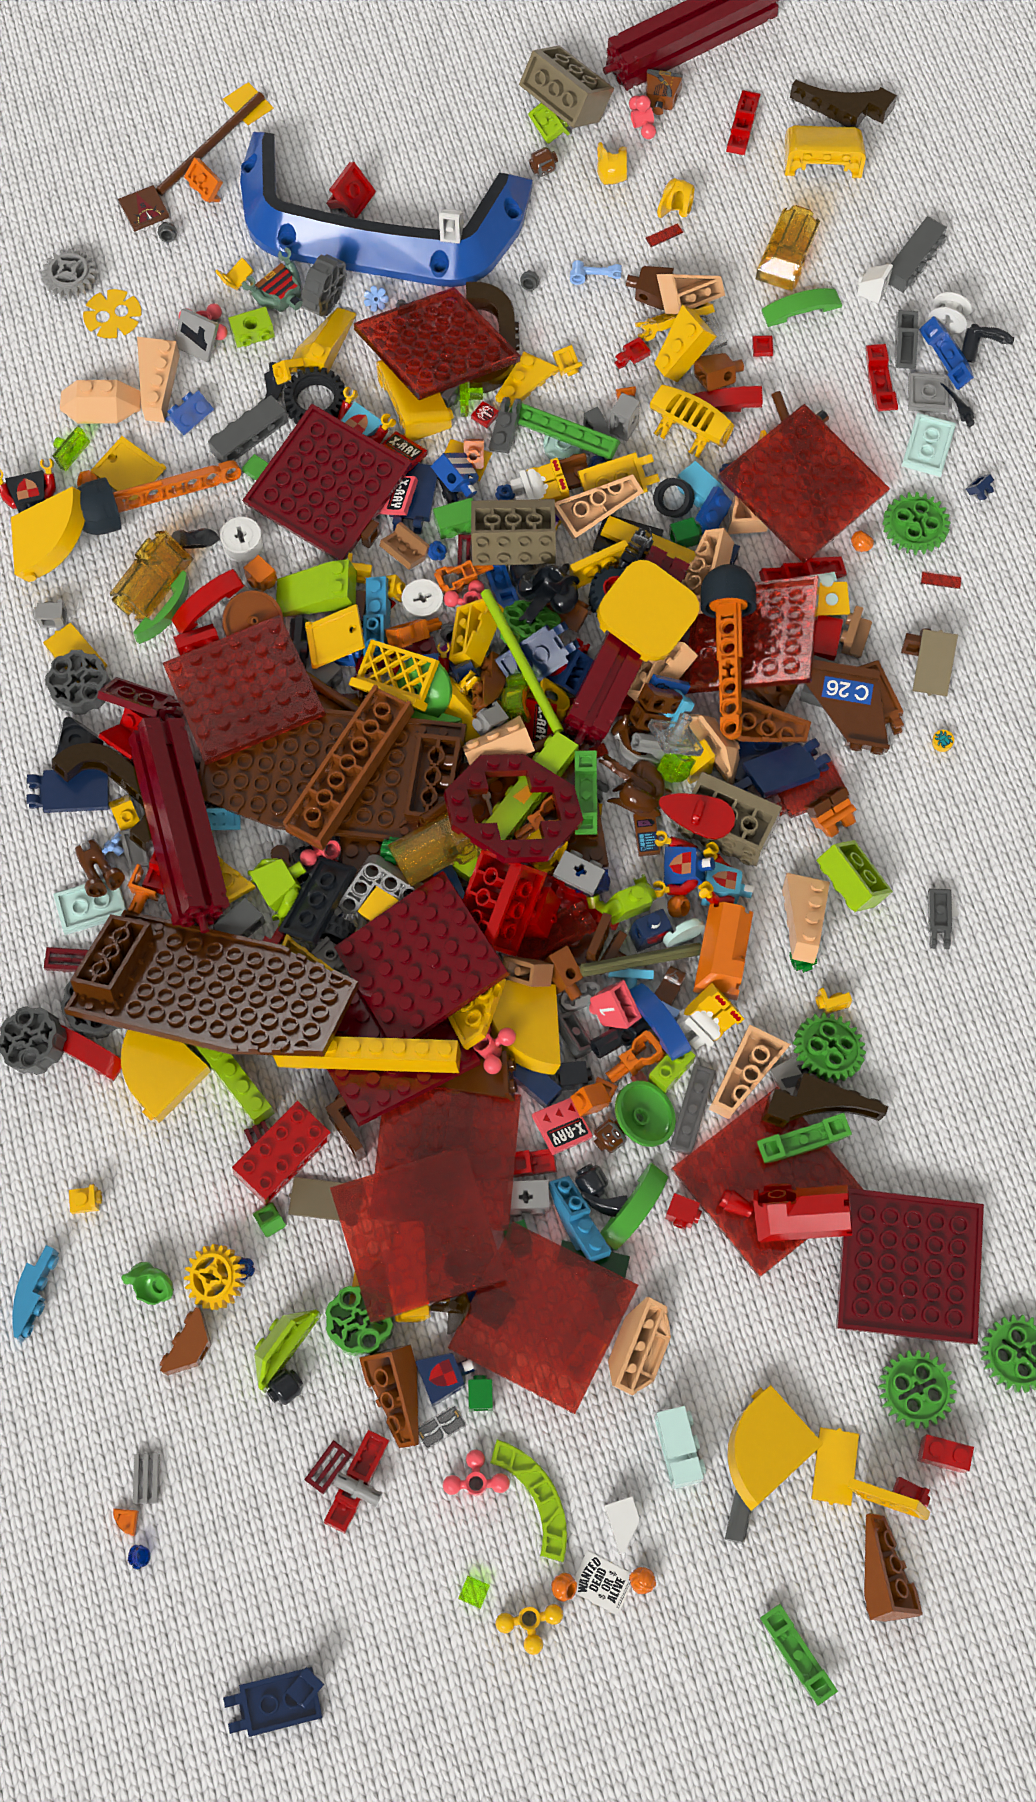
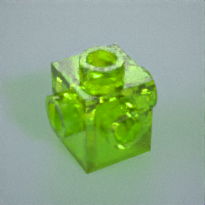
M671 748L662 756L657 770L667 782H683L689 777L690 770L696 761L684 749Z

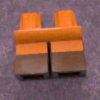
M835 786L821 795L822 797H818L804 806L815 827L822 829L827 837H834L840 832L835 824L838 821H841L843 827L856 823L853 814L856 808L848 798L850 794L846 787Z

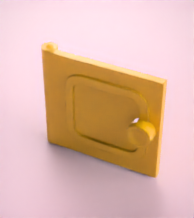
M121 436L90 471L95 473L99 479L106 477L110 487L120 491L155 481L166 469V466L163 463L160 464L125 437ZM138 495L131 496L129 500H136Z
M357 604L315 622L305 623L313 669L365 648Z

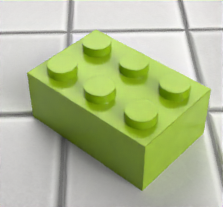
M855 840L833 844L816 860L820 865L821 871L833 882L834 889L841 893L846 905L854 912L875 908L893 892Z

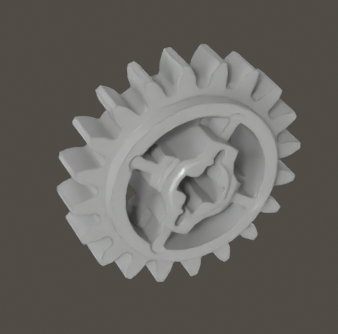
M70 248L67 253L60 250V255L53 253L54 259L47 258L48 264H43L44 270L41 273L47 290H52L54 296L59 293L61 299L65 295L68 296V299H71L74 294L79 298L80 292L85 295V289L91 290V283H96L95 277H97L95 263L92 261L91 256L87 257L86 252L80 254L79 249H76L74 253L71 252Z

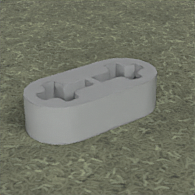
M591 981L578 986L583 995L587 993L588 988L592 991L596 990L594 995L601 990L597 983ZM565 992L561 997V1007L566 1012L572 1010L576 1012L590 1005L591 995L580 996L579 999L575 1000L574 1006H571L570 1004H565L568 998Z

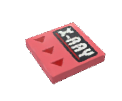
M405 476L379 514L407 516L418 479L415 476Z
M571 1098L532 1114V1118L552 1155L590 1140L593 1137L585 1120L579 1116Z

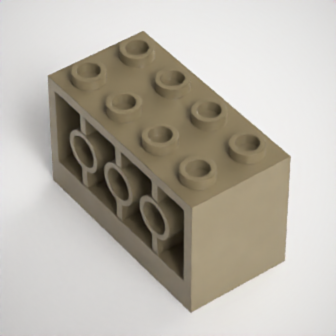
M560 45L533 50L519 82V86L572 128L600 122L614 91V87Z
M555 499L471 501L473 566L556 564Z
M702 772L691 794L706 795L727 802L735 814L734 827L728 835L715 840L694 834L680 825L677 832H680L687 839L693 838L700 841L703 846L710 842H715L723 855L736 857L745 865L757 866L777 825L782 807Z

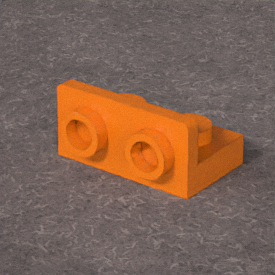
M194 157L184 178L189 182L191 188L201 194V198L204 201L219 203L221 198L217 193L223 181L200 158Z

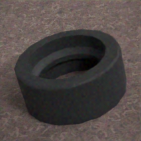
M667 478L660 482L655 488L653 495L657 511L664 516L672 518L686 515L693 507L695 500L691 485L685 480L677 478ZM670 486H679L684 491V503L677 510H670L664 505L663 496Z

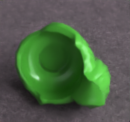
M149 1262L135 1264L128 1273L123 1274L121 1277L124 1284L133 1285L137 1300H141L148 1305H156L172 1298L174 1291L172 1281L165 1272L154 1268Z

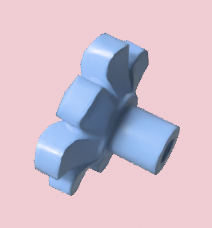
M375 285L371 286V292L366 290L364 293V297L367 298L364 300L365 306H370L373 312L377 311V307L383 310L385 308L384 303L389 301L388 295H384L386 290L383 287L377 290Z
M117 832L111 840L104 844L105 847L102 849V852L106 854L113 851L117 856H120L124 852V849L118 845L122 835Z

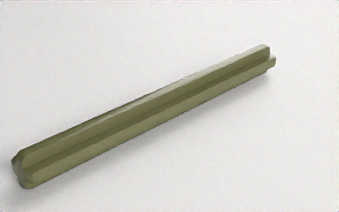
M698 942L580 965V973L583 977L699 956L702 944Z

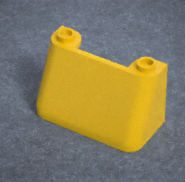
M793 125L787 129L785 134V176H794L798 168L805 170L806 164L844 165V171L849 169L852 172V178H862L866 152L863 134L860 129L856 127Z
M423 357L376 361L378 382L381 388L387 390L399 416V423L405 429L403 435L414 442L452 428L451 420L454 419L450 407L447 408L430 373L431 366L428 360H424Z

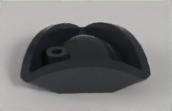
M208 528L188 532L180 529L171 535V543L181 549L207 548L220 540L217 533Z
M68 716L62 722L55 756L62 750L76 744L96 743L103 745V740L96 733Z

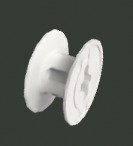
M944 292L938 294L933 302L935 309L929 313L928 320L935 316L949 334H957L965 330L967 326L966 317L972 311L971 303L967 298L957 293Z
M235 517L223 525L220 532V540L223 544V551L228 558L235 562L244 563L250 562L257 555L261 554L263 549L261 529L254 520L247 517ZM239 537H244L245 542L240 543Z
M427 579L412 581L404 588L401 597L403 612L409 621L415 619H426L427 621L435 617H441L444 609L443 594L436 583Z

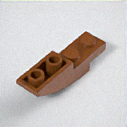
M494 651L484 658L480 667V680L476 681L472 687L473 700L471 707L472 717L477 718L476 714L483 708L488 709L501 694L505 684L506 676L495 661L499 654Z

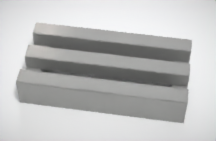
M159 1453L134 1454L133 1504L158 1503ZM149 1459H153L152 1498H148ZM140 1460H143L142 1499H139Z

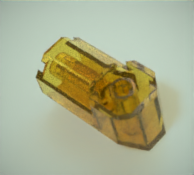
M794 205L789 210L787 208L782 210L757 268L756 280L789 291L795 290L802 273V266L805 264L820 224L818 218L816 220L813 218L814 213L810 209Z
M166 530L157 531L154 533L156 538L153 540L148 538L143 542L135 553L137 559H134L133 564L109 593L110 596H114L112 602L128 616L131 613L136 615L134 619L137 621H142L145 617L149 618L171 590V584L182 571L187 569L194 559Z
M448 812L387 845L410 887L441 869L454 865L455 861L459 865H465L477 858L481 853V849L471 843L469 837L462 833L459 835L451 830Z

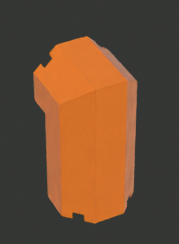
M720 902L718 907H714V903L709 905L693 992L701 993L713 983L725 997L737 1001L740 991L738 989L744 971L753 917L752 911L749 910V913H746L744 906L727 902Z

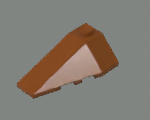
M741 697L742 713L740 717L742 718V733L736 740L742 742H807L811 721ZM729 704L726 707V713L734 712L736 705ZM730 724L726 728V733L731 734L735 732L736 724Z
M411 1344L359 1357L365 1382L368 1388H373L378 1398L375 1401L379 1408H383L387 1416L386 1423L398 1447L404 1448L419 1445L417 1366Z
M871 1513L866 1514L864 1597L869 1618L874 1621L887 1622L921 1616L923 1613L914 1582L909 1583L904 1572L907 1566L904 1560L901 1561L895 1551L897 1543L887 1520L883 1515Z

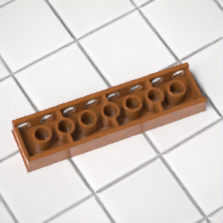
M374 684L284 819L283 824L287 833L322 851L325 849L413 715L414 710L410 701L407 700L405 702L379 689Z

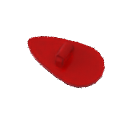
M688 793L669 794L659 799V806L670 819L704 838L713 840L723 838L734 827V811L727 802L721 799Z

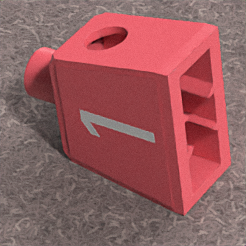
M625 980L603 988L590 998L589 1010L593 1015L598 1016L603 1026L627 1029L642 1018Z

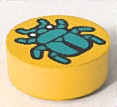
M938 730L932 738V746L939 752L949 751L954 744V736L948 730Z

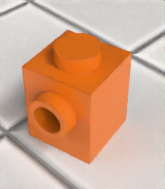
M257 555L243 567L247 582L253 589L257 588L264 592L267 589H271L277 581L275 569L260 555Z
M602 1082L583 1086L570 1097L580 1117L600 1112L612 1102Z

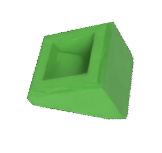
M273 1202L253 1213L265 1237H270L286 1227Z

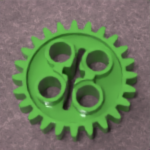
M908 492L906 498L901 494L899 500L893 499L892 505L889 504L887 511L884 513L882 525H885L883 532L888 533L887 539L893 538L892 546L898 543V550L905 547L907 554L910 550H913L914 554L917 555L918 550H921L924 555L927 548L933 552L934 547L939 548L941 542H945L950 530L948 529L951 524L948 521L950 515L945 514L946 507L940 508L941 501L934 503V496L927 499V493L920 497L919 493L916 492L915 497H912L911 493Z
M822 1013L820 1017L814 1014L811 1019L807 1018L804 1023H801L794 1036L796 1038L793 1044L796 1045V1048L793 1052L800 1054L796 1060L804 1062L801 1067L802 1069L810 1068L808 1073L812 1074L815 1072L819 1078L824 1076L826 1082L830 1078L835 1083L839 1079L844 1082L847 1077L852 1078L865 1061L863 1056L866 1054V1051L862 1050L865 1043L859 1042L862 1034L856 1035L857 1027L850 1028V1021L844 1024L842 1016L836 1020L833 1013L829 1018L826 1017L825 1013Z
M1011 1315L1009 1321L1003 1317L1001 1318V1325L998 1322L992 1324L995 1330L989 1328L986 1331L990 1337L982 1338V1341L987 1344V1346L980 1348L981 1351L986 1352V1355L981 1357V1360L988 1361L984 1370L991 1369L993 1371L989 1378L998 1377L996 1385L1005 1382V1390L1010 1389L1011 1386H1014L1015 1393H1018L1021 1387L1024 1393L1029 1392L1030 1386L1034 1391L1036 1390V1368L1031 1363H1036V1357L1031 1353V1347L1036 1346V1326L1033 1325V1317L1025 1322L1024 1315H1021L1018 1321L1015 1315ZM1012 1331H1016L1020 1334V1343L1015 1342L1012 1339ZM1002 1340H1005L1008 1345H1004ZM1019 1349L1023 1351L1021 1353V1358H1018L1016 1356L1018 1354L1017 1350ZM999 1350L1007 1353V1361H1002L998 1357ZM1018 1365H1023L1027 1368V1376L1020 1375Z
M908 1350L905 1354L906 1358L899 1353L897 1355L898 1362L894 1359L889 1361L892 1368L888 1366L883 1368L887 1375L879 1376V1379L885 1382L878 1386V1389L884 1390V1393L879 1398L886 1399L887 1401L883 1404V1408H891L888 1416L897 1415L896 1423L904 1419V1426L906 1428L913 1422L914 1429H918L920 1423H922L924 1429H927L929 1421L935 1426L938 1424L937 1418L940 1420L946 1418L943 1411L946 1413L952 1411L947 1404L955 1403V1400L950 1398V1395L956 1394L957 1391L950 1389V1386L956 1382L948 1380L947 1377L952 1372L943 1371L946 1363L938 1365V1356L930 1360L929 1352H926L921 1357L920 1350H917L914 1356ZM917 1368L925 1369L927 1373L926 1379H920L917 1376ZM896 1378H902L906 1382L905 1390H901L896 1386ZM932 1379L936 1381L934 1384L922 1389L919 1393L916 1392L902 1400L898 1398L900 1395L912 1390L915 1386L918 1387ZM929 1389H933L938 1393V1401H932L928 1397ZM908 1400H914L917 1403L918 1410L916 1412L908 1409Z

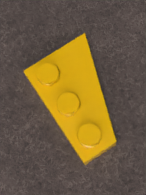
M523 352L495 396V400L501 403L504 397H509V407L511 408L516 398L521 399V401L525 400L535 388L541 387L550 376L556 375L559 372V367L527 352Z
M218 856L229 903L256 889L252 882L245 879L237 870L230 867Z

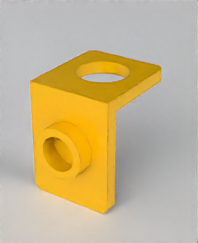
M241 258L227 274L218 269L215 272L226 285L238 290L242 286V282L246 281V278L251 276L254 270L245 259Z
M128 794L109 802L120 831L130 829L140 821Z

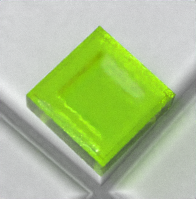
M467 1576L458 1599L481 1609L490 1585Z

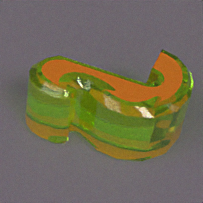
M522 673L509 674L506 678L507 687L504 688L501 696L502 709L509 717L507 722L520 715L524 724L529 723L531 717L525 703L530 688Z

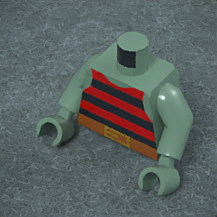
M287 247L285 248L287 257H283L281 251L278 252V258L284 261L285 265L281 263L257 283L252 276L246 278L250 285L245 281L242 282V288L247 291L250 290V294L261 307L266 306V308L276 309L279 312H283L289 306L296 311L302 306V300L299 299L302 286L300 274L294 262L290 260L291 251Z

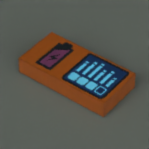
M633 814L638 857L660 855V846H657L654 842L659 840L656 835V817L647 818Z

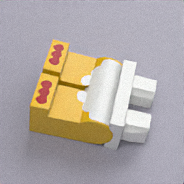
M558 458L551 459L550 463L540 467H533L526 471L521 470L519 471L520 477L510 480L513 493L523 490L525 492L523 495L516 496V500L555 499V502L570 497Z
M711 983L686 1009L683 1008L679 1012L681 1018L677 1023L684 1035L691 1029L694 1031L687 1040L695 1050H698L704 1044L711 1047L714 1041L719 1039L727 1029L735 1023L737 1025L741 1023L744 1017L728 998Z

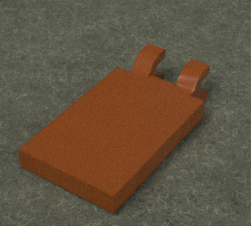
M879 660L858 666L880 670L878 683L885 724L890 723L894 735L902 733L901 727L904 726V723L900 716H903L904 711Z

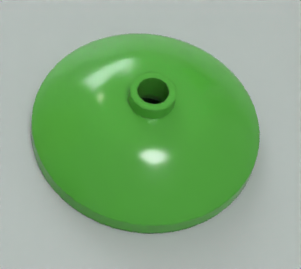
M413 658L404 662L406 669L414 665ZM427 662L421 666L423 674L429 670L431 663ZM440 663L424 701L428 704L426 711L413 708L414 711L439 717L448 708L452 698V684L447 671ZM401 667L399 668L397 675L402 672ZM417 670L409 673L411 681L419 677ZM404 677L396 681L399 689L407 684ZM421 682L413 686L414 692L416 688L418 695L422 688Z
M646 1081L631 1082L620 1090L615 1101V1114L623 1132L635 1143L646 1147H655L666 1142L672 1136L676 1124L675 1111L667 1095L659 1087Z

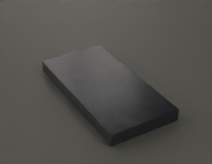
M320 856L278 931L283 935L287 934L292 938L316 945L355 876L357 869L354 866Z

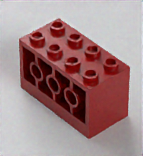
M481 850L462 900L494 950L516 956L547 872L524 863L504 864L496 859L497 855L489 850Z
M297 1100L232 1166L233 1175L267 1206L330 1141L331 1132Z

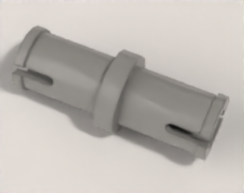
M338 1471L332 1483V1486L350 1493L352 1498L356 1499L358 1497L374 1507L377 1506L382 1496L381 1491L379 1492L363 1484V1480L359 1479L357 1481L341 1473V1471Z

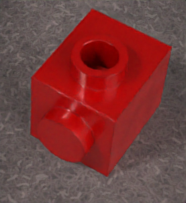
M674 1193L665 1219L672 1221L673 1225L680 1229H686V1227L691 1229L692 1224H698L702 1213L701 1210H698L700 1203Z

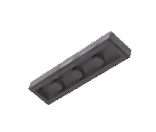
M694 1064L669 1150L691 1156L716 1070Z

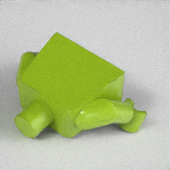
M262 859L254 870L248 871V875L252 877L250 882L257 885L268 906L275 912H278V914L272 916V920H279V927L294 904L299 891L302 889L296 878L307 871L300 861L289 867L283 859Z
M642 874V877L639 879L633 878L635 885L618 891L606 903L600 901L598 893H595L593 897H586L588 908H596L602 914L604 912L612 915L611 923L614 925L649 911L657 895L654 892L655 889L648 883L645 874Z

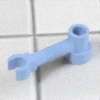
M576 260L572 263L570 282L575 285H581L585 282V276L591 274L608 275V277L620 279L622 266L615 264L602 268L584 267L582 261Z

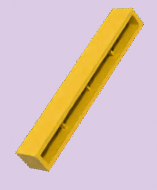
M334 1036L324 1057L273 1055L278 1067L459 1073L461 1050L458 1040Z

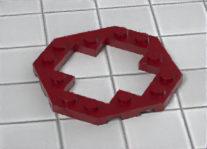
M524 754L480 755L444 792L451 830L459 835L462 833L469 837L471 843L484 851L489 850L497 855L496 859L504 864L548 862L553 857L555 851L561 848L568 841L571 834L575 830L577 831L583 823V816L574 785ZM526 776L530 793H552L559 820L540 821L539 830L542 839L501 840L497 823H475L468 795L487 794L489 788L486 777Z

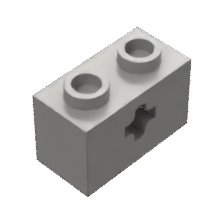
M622 393L611 410L609 432L625 441H628L638 425L640 401L634 396Z
M565 850L553 873V877L593 896L605 873V870L602 869L603 865L594 860L588 862L582 859L583 855L574 850L570 852ZM583 867L586 874L576 876V870L574 869Z
M548 1180L502 1182L503 1214H508L509 1217H520L522 1213L542 1216L545 1215V1212H549ZM523 1195H528L529 1201L527 1204L522 1200Z

